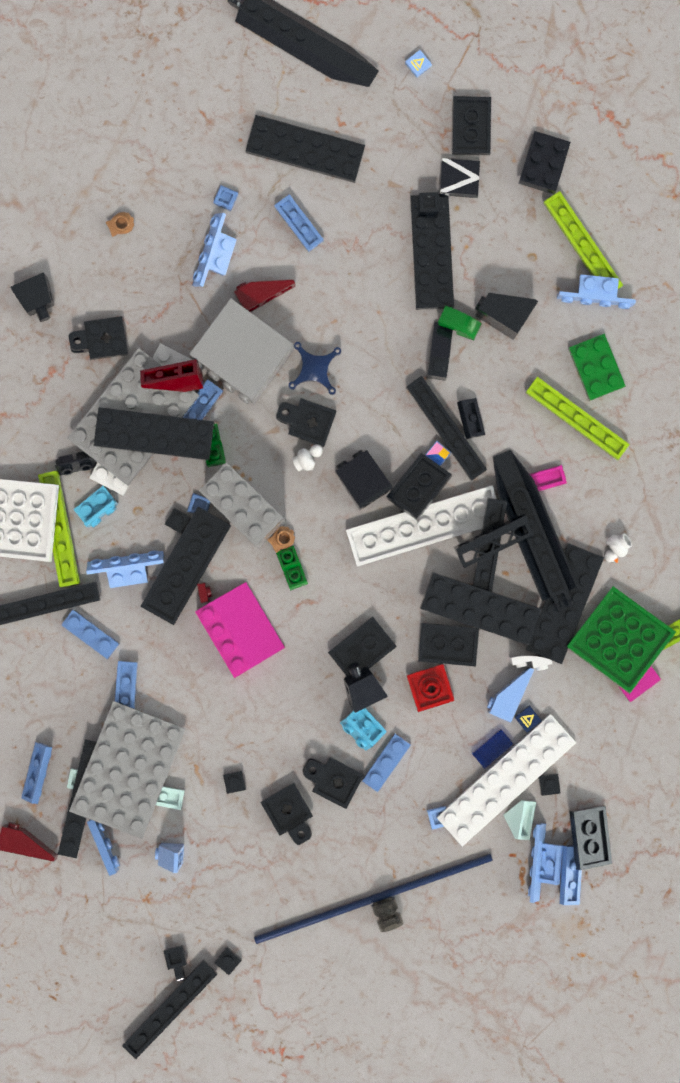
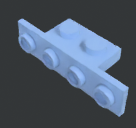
M225 213L214 214L210 220L211 227L209 234L204 239L205 246L198 259V269L193 274L194 281L192 286L194 287L204 286L208 270L222 276L226 275L237 239L221 233L226 216Z
M581 274L579 277L578 293L559 291L557 294V299H561L565 303H572L573 301H580V304L583 305L599 303V306L602 307L618 305L620 309H630L636 303L635 299L617 298L618 278Z
M154 550L144 554L134 553L124 557L114 556L104 560L94 559L87 562L86 572L87 575L106 572L110 588L148 583L146 566L162 564L164 562V552Z
M546 823L536 824L533 831L535 846H533L531 852L533 866L530 868V877H532L528 889L531 903L540 901L541 883L560 884L563 845L545 843Z

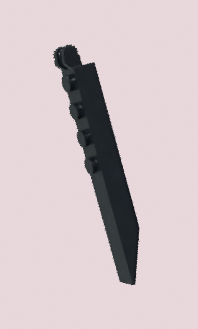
M227 0L231 6L239 10L235 20L236 23L333 80L370 87L379 72L378 69L351 46L273 0H245L243 4L237 0Z
M511 450L494 456L493 462L498 496L500 500L507 501L505 513L508 520L521 514L527 515L530 528L534 534L518 542L541 600L553 598L559 612L562 611V606L557 596L564 593L567 605L569 607L574 606L568 591L578 587L534 479ZM525 525L515 529L514 534L521 536L527 533Z

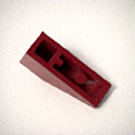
M294 280L258 281L248 284L244 282L236 287L237 290L234 293L240 305L249 312H252L296 287Z
M197 359L140 370L142 388L179 392L203 389V373Z
M8 822V824L2 826L0 851L52 862L58 858V855L28 830L19 827L20 824Z

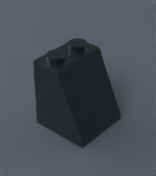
M488 293L486 297L482 296L475 307L477 313L475 316L514 340L538 301L531 298Z
M362 450L358 451L352 456L354 459L348 463L346 460L336 466L337 470H335V474L359 510L376 501L393 488L367 450L365 452Z

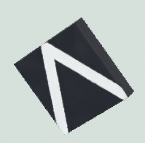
M442 158L440 195L478 198L480 161Z

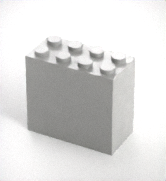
M230 299L189 355L192 360L197 359L201 371L206 369L209 377L216 382L221 380L224 388L231 393L236 391L243 402L246 404L251 402L254 405L293 353L294 344L233 299Z
M227 462L199 490L257 548H260L286 522Z

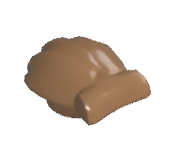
M120 212L112 220L107 221L106 224L110 229L112 237L117 234L131 232L134 227V218L129 213Z
M281 526L267 540L273 546L275 552L278 553L281 549L288 548L294 544V531L289 529V527Z

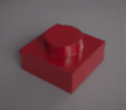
M206 583L197 584L201 603L210 602L209 598L212 597L211 587L207 586Z

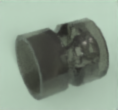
M389 897L371 905L374 915L379 917L377 924L380 932L391 931L404 924L400 912H396L398 906L395 897Z

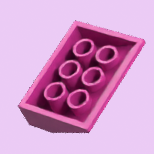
M246 582L195 611L234 678L285 648Z

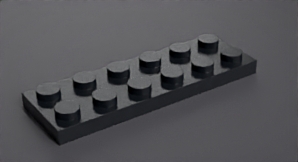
M256 115L246 147V153L355 183L365 145Z
M439 194V213L419 214V195H410L416 310L444 309L445 306L454 308L449 196Z
M98 407L93 446L210 461L214 422Z
M197 507L140 607L174 625L231 525L204 509Z
M569 543L564 554L578 587L568 591L574 606L569 607L567 605L564 593L557 596L558 601L561 603L562 611L558 612L553 598L545 600L531 641L525 649L559 664L563 663L568 650L567 646L573 638L604 560L602 556Z
M435 572L431 574L420 605L422 610L529 645L542 610L539 607Z

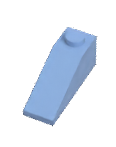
M528 667L495 694L494 698L491 697L487 704L488 712L511 723L534 669Z
M161 843L159 848L155 850V860H158V866L172 873H178L183 864L184 844Z

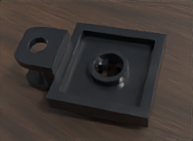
M122 316L84 321L85 330L74 331L69 334L71 352H89L90 360L128 355ZM107 333L112 339H109V343H105L100 337ZM79 340L81 343L75 344L74 342Z
M301 398L298 406L286 402L281 403L276 419L281 423L291 426L288 435L324 447L337 411ZM287 410L289 415L284 416L282 411ZM312 417L316 418L315 422L318 425L310 428L307 420H311Z
M329 757L326 764L310 758L302 770L303 775L308 780L316 783L312 792L347 809L364 776L363 773L332 757ZM311 767L316 768L314 772L309 771ZM341 778L343 785L337 788L334 787L335 783L333 780Z
M294 782L260 802L279 836L288 831L290 837L297 845H301L311 838L312 832L306 820L313 817V814ZM283 804L292 806L290 814L282 812ZM298 832H304L305 836L300 837Z

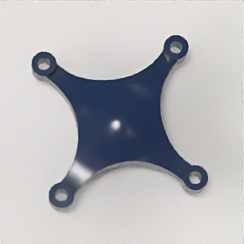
M295 342L294 348L300 353L303 365L298 378L289 383V389L294 390L301 383L313 381L326 387L330 395H335L336 389L330 384L327 371L330 362L341 354V348L336 347L330 354L316 356L306 352L300 342Z

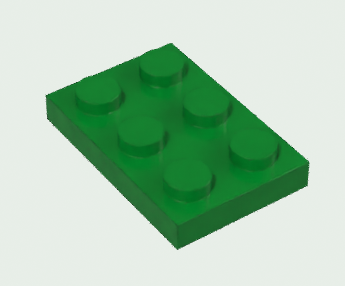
M605 334L568 348L589 401L626 387Z

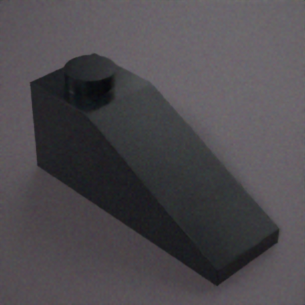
M434 322L426 378L445 381L448 372L453 330L438 325V322Z

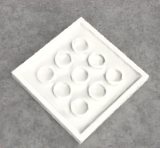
M0 479V557L52 562L59 485Z

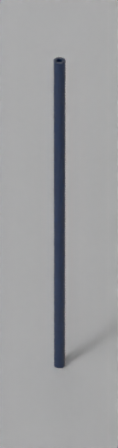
M491 854L481 856L255 936V943L259 944L491 862L493 861Z

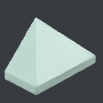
M521 800L504 814V818L515 839L530 840L536 807L535 801Z

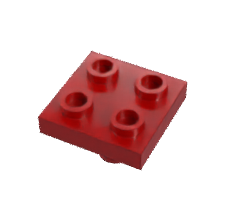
M443 664L406 675L418 712L455 701Z

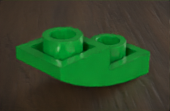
M445 306L438 321V325L454 330L456 335L473 341L482 325L478 320L449 306Z
M217 423L214 424L210 461L206 460L207 467L226 463Z
M294 546L276 553L290 591L307 585L308 582Z

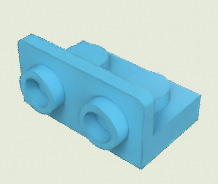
M102 486L73 510L86 527L92 526L94 528L102 521L100 518L105 514L109 516L117 509L115 506L118 505V502L105 486Z
M366 708L356 713L352 711L340 722L343 730L356 740V744L365 751L373 747L387 732Z

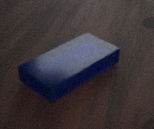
M500 729L477 748L472 755L485 769L509 749L513 742Z

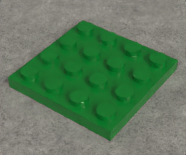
M613 586L568 644L567 648L630 694L675 635L676 631Z

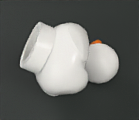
M312 444L310 450L306 448L300 449L297 456L292 457L298 471L303 469L305 471L313 470L315 466L313 457H320L323 453V448L318 444Z
M626 534L620 536L611 535L606 541V544L611 549L605 552L604 558L607 562L618 563V557L627 555L628 549L632 547L629 537Z

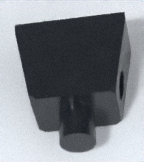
M44 272L10 287L29 316L37 314L40 322L51 318L47 309L54 306L48 277Z
M358 663L349 666L348 669L351 675L343 680L349 705L355 713L388 697L368 667L361 669Z

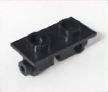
M84 451L76 453L75 460H73L72 454L55 459V468L60 476L71 475L78 471H88L96 466L94 459Z

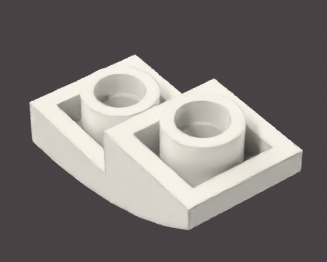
M521 655L509 657L511 665H516L517 668L527 666L529 661L531 668H537V671L548 669V665L552 664V660L539 656Z

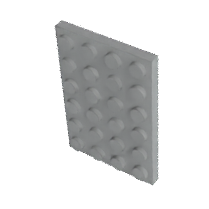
M140 348L137 349L67 437V439L127 486L130 485L153 454L93 446L98 407L183 418L199 398L195 391L179 392L142 388L140 370L160 367L161 365Z
M113 701L69 812L143 839L185 728Z

